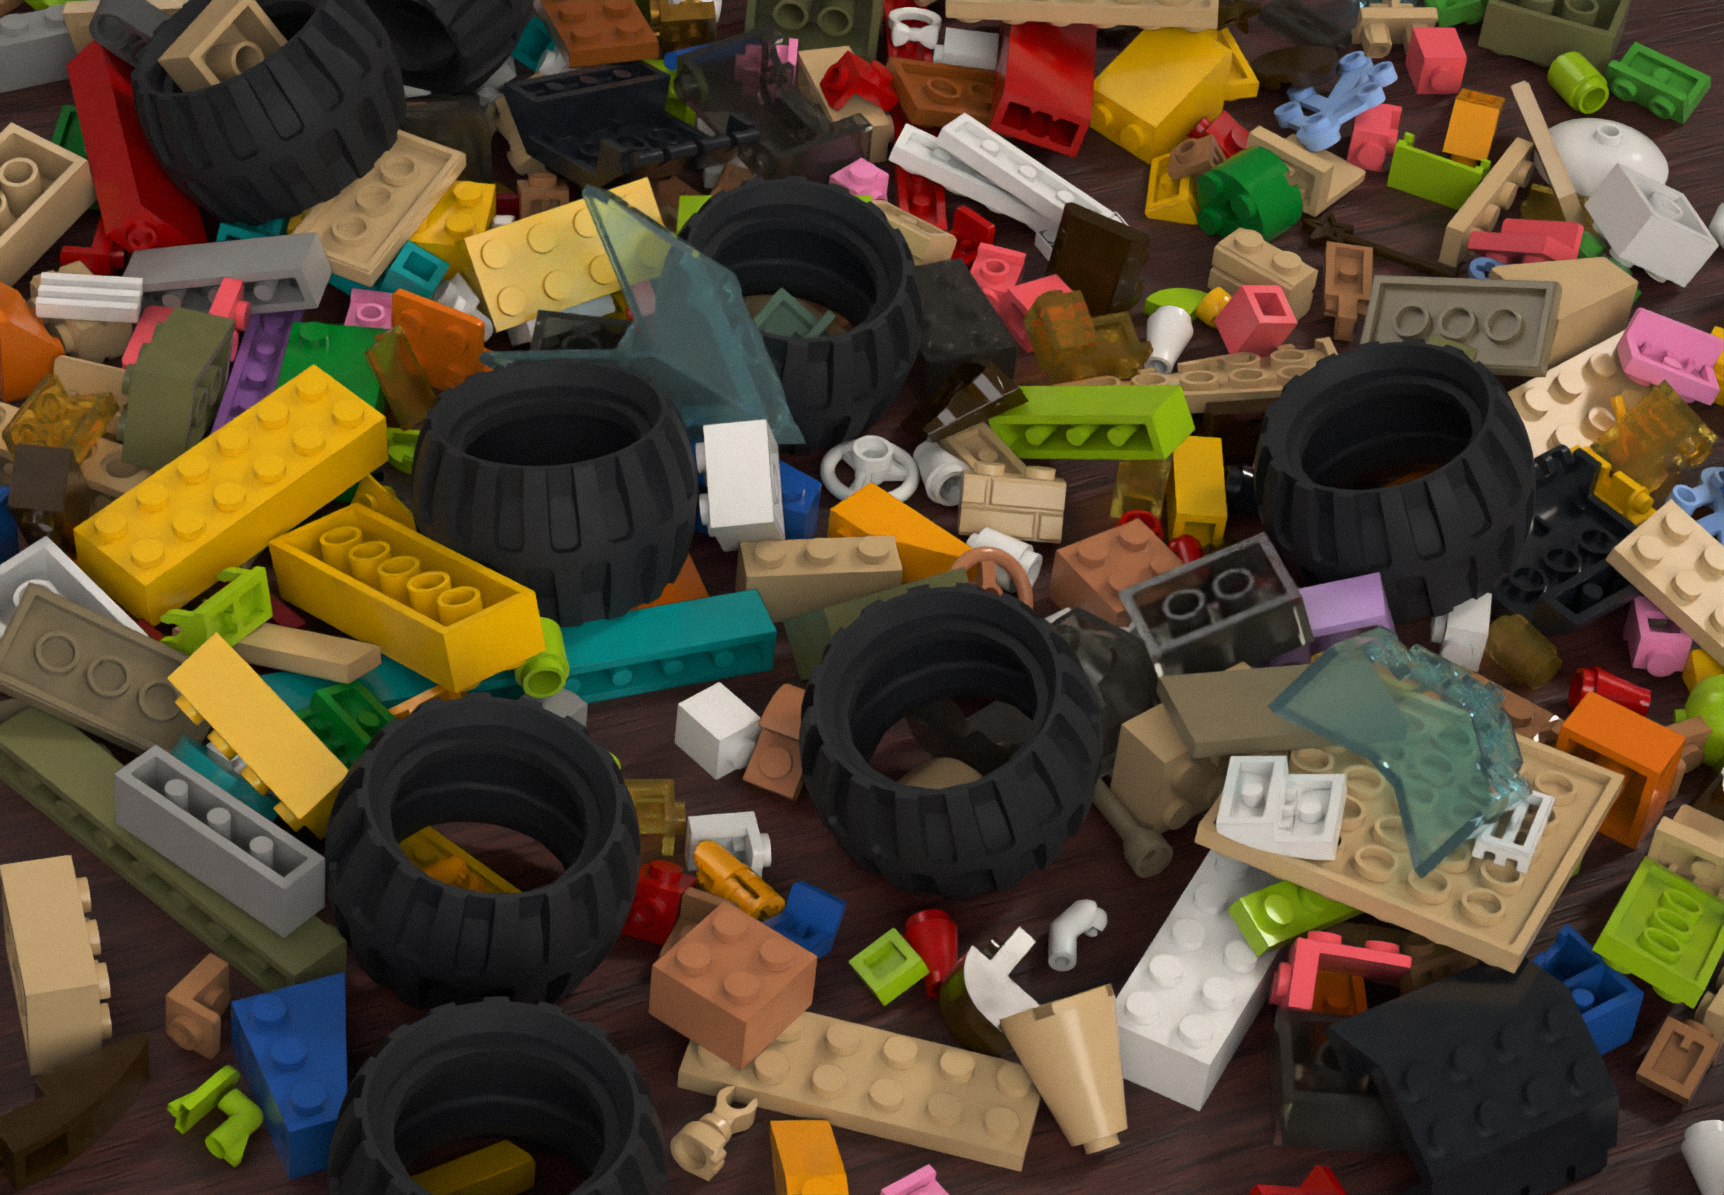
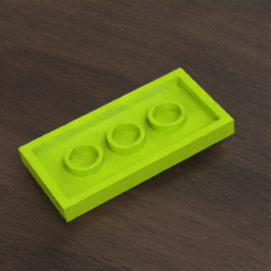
M1644 856L1592 951L1601 955L1603 961L1615 971L1623 974L1632 973L1651 984L1654 991L1665 1000L1677 1004L1684 1003L1694 1009L1705 991L1724 951V900L1649 857Z

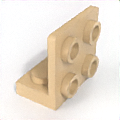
M1260 125L1249 132L1246 149L1251 146L1264 147L1276 154L1285 163L1289 171L1283 175L1290 187L1298 185L1302 197V212L1308 213L1313 217L1319 215L1364 181L1366 172L1363 169L1325 149L1309 152L1305 144L1299 143L1296 134H1291L1284 139Z
M1683 804L1673 820L1663 816L1655 830L1647 857L1724 900V821Z

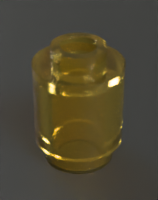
M1514 614L1510 617L1507 615L1501 616L1490 625L1485 652L1520 685L1526 683L1532 689H1539L1557 674L1561 667L1562 659L1556 654V646L1522 614Z

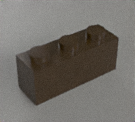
M17 443L7 505L28 546L47 535L67 556L68 553L77 554L73 529L89 518L92 492L72 449Z

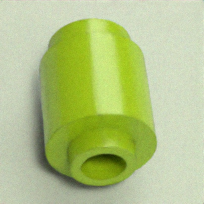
M1576 51L1568 52L1558 56L1552 62L1547 74V82L1573 110L1590 114L1599 110L1606 103L1609 97L1607 81L1581 53Z
M540 617L546 650L526 659L524 665L514 669L516 682L528 695L535 698H547L556 695L564 688L570 668L560 626L549 618Z

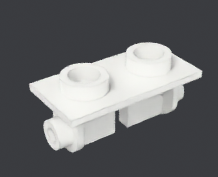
M457 272L451 281L445 280L442 282L431 300L482 319L485 323L484 342H486L493 333L492 322L477 309L480 300L464 277Z

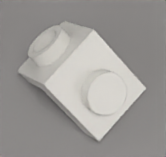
M754 811L688 816L684 854L688 872L698 871L697 865L694 864L693 852H695V846L699 845V841L704 842V840L718 842L720 846L724 847V850H728L741 863L747 864L761 878L763 867H770L771 844L768 833L760 834Z

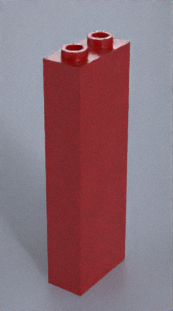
M1000 20L989 129L1076 158L1092 120L1097 27L1084 23H1071L1070 25L1059 27L1052 26L1047 22L1035 21L1011 25Z
M93 40L67 63L66 67L106 236L131 254H133L134 250L141 251L144 249L208 243L198 204L188 197L165 173L152 153L142 131L135 109L131 83V71H134L136 68Z

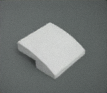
M1231 756L1216 820L1217 833L1246 846L1284 856L1313 860H1335L1347 796L1345 774H1289L1287 756Z

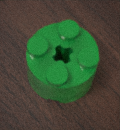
M1251 146L1246 150L1239 151L1199 176L1197 180V197L1201 211L1197 213V222L1202 231L1209 236L1217 233L1222 238H1225L1241 227L1260 233L1263 240L1269 243L1299 222L1303 209L1302 197L1298 185L1290 187L1283 175L1289 171L1285 163L1270 150L1261 146Z

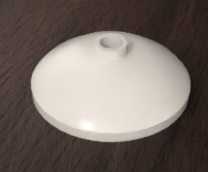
M1579 118L1562 122L1549 129L1574 187L1578 201L1586 203L1617 163L1666 185L1669 172L1666 158L1652 140L1632 127L1606 119ZM1535 150V166L1539 174L1550 185Z

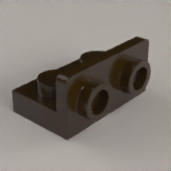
M1279 397L1206 403L1203 421L1193 422L1195 430L1191 435L1221 438L1223 460L1255 457L1264 415L1270 403H1276Z

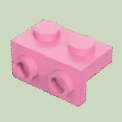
M1638 308L1635 311L1616 346L1623 373L1637 384L1650 386L1652 383L1668 389L1673 396L1684 402L1692 403L1697 400L1711 406L1720 391L1713 367L1724 349L1723 339L1644 308Z

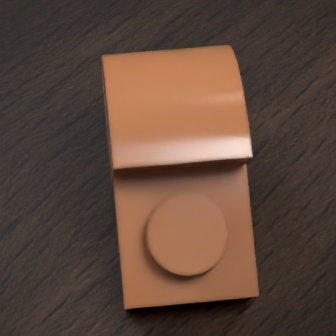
M786 683L773 695L758 725L762 728V732L742 780L750 785L796 802L805 781L799 751L801 705L805 690Z

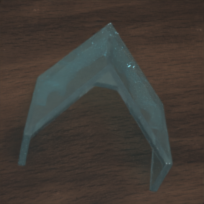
M587 184L582 195L634 318L632 324L616 349L483 352L478 361L493 370L506 367V364L526 360L527 362L549 361L553 358H574V360L590 362L602 360L617 363L618 367L633 372L638 370L649 375L658 388L664 387L667 390L684 421L691 446L704 442L703 425L762 419L767 420L777 444H806L799 425L795 424L785 400L786 394L756 322L752 321L741 292L743 291L736 274L616 194Z
M1380 626L1331 645L1275 698L1268 707L1276 715L1372 762L1394 787L1413 868L1419 877L1423 879L1526 800L1533 792L1530 782L1524 777H1518L1520 773L1516 769L1524 762L1510 715L1502 710L1500 704L1505 699L1502 688L1490 681L1485 685L1473 678L1469 670L1417 643L1408 651L1401 641L1396 642L1399 638L1395 632Z

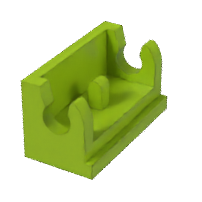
M1406 132L1404 139H1399L1395 145L1386 186L1459 210L1490 172L1492 162L1482 158L1480 166L1476 165L1473 168L1414 148L1415 135Z
M256 566L252 570L237 567L224 569L217 575V579L222 582L230 581L231 583L193 611L171 609L160 617L161 622L168 625L176 624L183 631L176 636H166L159 642L191 656L217 631L231 647L235 646L273 616L266 567Z

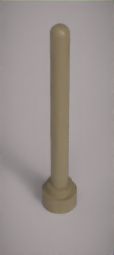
M1018 710L1019 713L1023 716V718L1027 721V723L1032 727L1033 721L1029 719L1026 715H1024L1020 710ZM1099 777L1095 785L1092 803L1124 841L1125 861L1137 876L1141 878H1148L1159 874L1168 866L1172 859V847L1158 831L1150 830L1147 827H1140Z

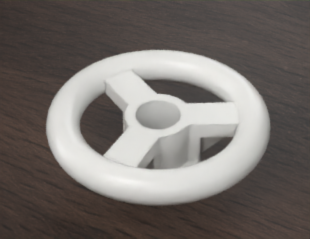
M874 435L863 436L837 444L825 454L820 465V476L824 486L834 497L841 501L870 482L879 485L883 481H904L900 487L888 492L901 502H904L914 494L920 481L919 468L911 455L901 447ZM841 459L855 470V480L849 488L842 484L835 474V467Z

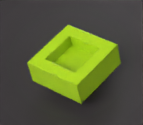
M894 927L848 961L856 975L883 1006H886L930 973L922 958Z

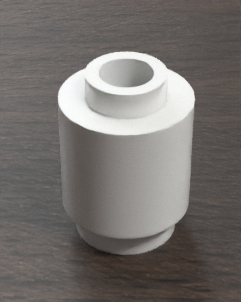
M989 527L984 528L980 534L973 533L969 537L966 544L972 548L983 546L995 547L1013 556L1025 570L1031 587H1033L1039 575L1043 558L1042 555L1033 552L1032 545ZM995 564L997 585L1010 593L1016 592L1015 584L1010 575L1003 568Z

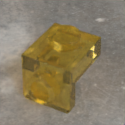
M624 779L636 809L639 834H660L662 856H673L675 835H685L686 806L685 802H675L674 779Z

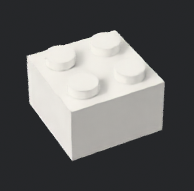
M1620 163L1614 166L1584 204L1594 220L1592 224L1594 230L1607 239L1612 247L1609 250L1611 256L1628 268H1631L1633 265L1643 268L1648 275L1661 283L1669 280L1685 288L1719 246L1683 193Z
M767 420L703 425L704 442L696 443V461L698 472L704 475L705 485L708 487V493L699 495L701 521L703 525H707L709 537H716L724 552L739 550V542L785 540L778 444Z

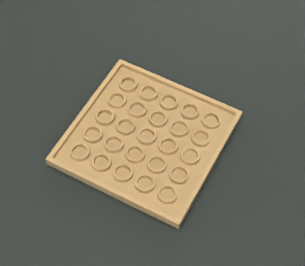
M1320 657L1316 663L1333 661ZM1375 678L1403 723L1400 740L1249 754V756H1287L1289 774H1345L1347 796L1335 860H1313L1284 856L1246 846L1217 833L1216 820L1222 793L1198 825L1195 843L1212 849L1222 856L1244 862L1268 872L1273 877L1300 885L1321 894L1329 900L1339 901L1373 915L1380 921L1395 924L1424 936L1434 943L1446 945L1480 959L1490 966L1499 967L1515 974L1620 794L1625 776ZM1501 781L1519 785L1555 798L1550 818L1527 874L1516 871L1518 861L1509 858L1505 866L1495 864L1496 854L1488 851L1485 852L1483 859L1472 856L1476 838ZM1508 798L1493 837L1503 839L1519 800ZM1530 804L1515 844L1524 845L1539 809L1538 806Z

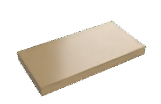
M398 129V139L389 151H385L374 163L375 167L370 172L342 189L341 193L325 203L322 201L314 205L291 234L317 232L332 273L372 287L407 240H409L466 167L465 153Z

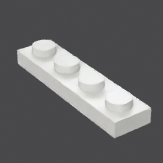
M963 113L941 129L936 144L950 152L951 156L957 161L966 163L987 177L988 181L994 186L1006 190L1024 202L1028 209L1043 215L1059 226L1065 204L1070 202L1113 219L1114 212L968 114Z
M906 123L892 149L889 161L900 165L911 174L924 176L943 185L946 190L952 193L962 194L982 203L992 212L1005 214L1025 223L1035 232L1041 230L1058 232V225L1043 215L1028 209L1024 202L1006 190L991 184L987 177L966 163L954 159L950 152L936 144L937 137Z

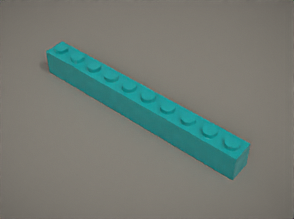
M757 589L628 611L626 615L611 620L604 618L584 622L582 626L561 628L570 668L564 689L575 693L583 701L592 703L773 670L777 630ZM381 654L382 663L378 667L358 678L387 710L439 685L384 654ZM514 669L503 670L481 681L477 688L467 691L468 693L488 692L491 693V697L518 700L519 697L526 693L516 682ZM288 671L259 675L293 712L309 708L315 690L340 684V682Z

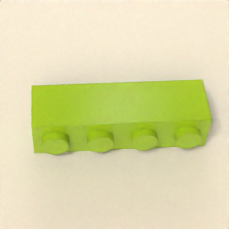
M1181 385L1019 386L1029 402L988 419L991 430L1019 459L1166 460L1195 430Z

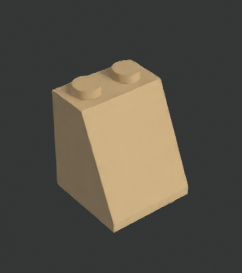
M1605 257L1500 265L1490 270L1488 278L1558 281L1561 285L1562 295L1547 371L1625 330L1638 286L1636 279ZM1516 376L1523 383H1526L1527 381L1535 378L1529 376Z

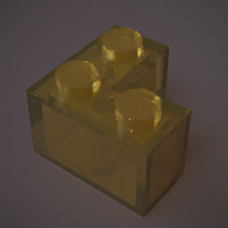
M1664 379L1595 440L1590 447L1597 455L1612 465L1611 471L1613 473L1620 470L1639 485L1645 486L1652 492L1668 478L1669 473L1666 470L1672 464L1683 470L1688 464L1693 468L1708 458L1714 450L1711 444L1718 439V436Z

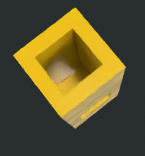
M1189 435L1167 457L1165 467L1169 541L1172 538H1179L1182 534H1188L1199 540L1202 548L1208 543L1218 547L1223 541L1227 521L1221 438Z

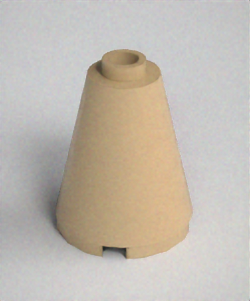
M1111 983L999 1019L1005 1036L1071 1147L1083 1144L1086 1154H1091L1120 1144L1117 1133L1128 1129L1116 998Z

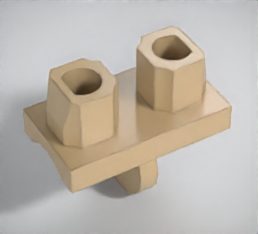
M1382 0V3H1370L1369 7H1360L1356 27L1350 33L1352 44H1362L1366 57L1383 58L1389 55L1392 44H1403L1405 55H1407L1412 28L1435 27L1438 20L1436 7H1413L1412 3H1400V0Z

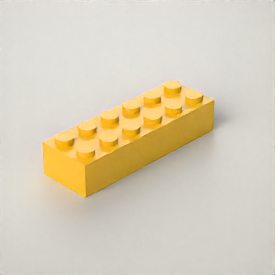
M313 364L75 527L73 532L78 567L107 595L139 620L144 618L155 627L161 622L160 617L171 609H180L219 581L217 575L224 569L241 566L269 546L268 541L286 534L387 462L386 417Z
M358 502L268 541L280 598L360 642L379 645L382 654L453 693L473 690L481 684V681L503 670L519 668L525 664L526 659L546 650L535 591Z

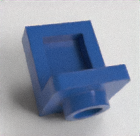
M800 880L792 885L784 911L763 922V924L818 956V960L831 952L846 908V902Z

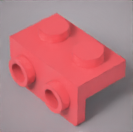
M1507 218L1503 221L1501 233L1471 231L1467 249L1482 257L1492 258L1509 265L1577 259L1584 227L1577 222Z

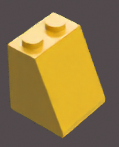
M1161 27L1156 30H1143L1094 79L1092 120L1089 127L1147 164H1151V159L1171 153L1174 147L1189 139L1186 134L1203 117L1206 116L1212 121L1222 112L1233 51L1203 32H1190L1182 27Z

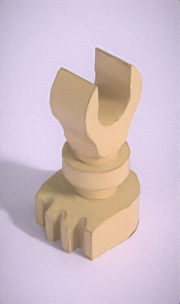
M728 1086L720 1090L712 1113L705 1114L699 1121H691L686 1124L672 1138L670 1143L672 1156L679 1166L687 1172L707 1181H710L724 1166V1158L727 1152L723 1147L729 1142L731 1135L746 1131L754 1123L758 1106L756 1097L745 1108L736 1109L730 1106L733 1103L736 1086Z

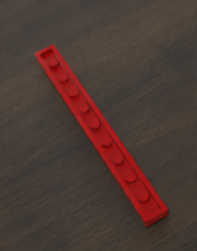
M885 0L883 29L886 64L889 57L933 62L932 49L923 46L919 41H909L904 45L894 46L891 41V28L888 25V17L891 11L904 7L929 10L928 5L921 7L913 0ZM920 20L900 21L910 28H923L930 25ZM899 101L889 111L894 124L892 149L906 123L938 138L939 127L934 126L933 128L926 129L911 124ZM893 162L896 207L947 232L943 185L924 176L911 174Z

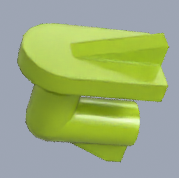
M226 1065L197 1090L168 1103L167 1111L176 1117L174 1127L184 1134L218 1105V1108L229 1118L206 1137L205 1143L214 1156L225 1159L235 1168L241 1163L249 1136L260 1127L264 1116L263 1111L257 1104L238 1088L233 1089L238 1082L240 1073L231 1065Z

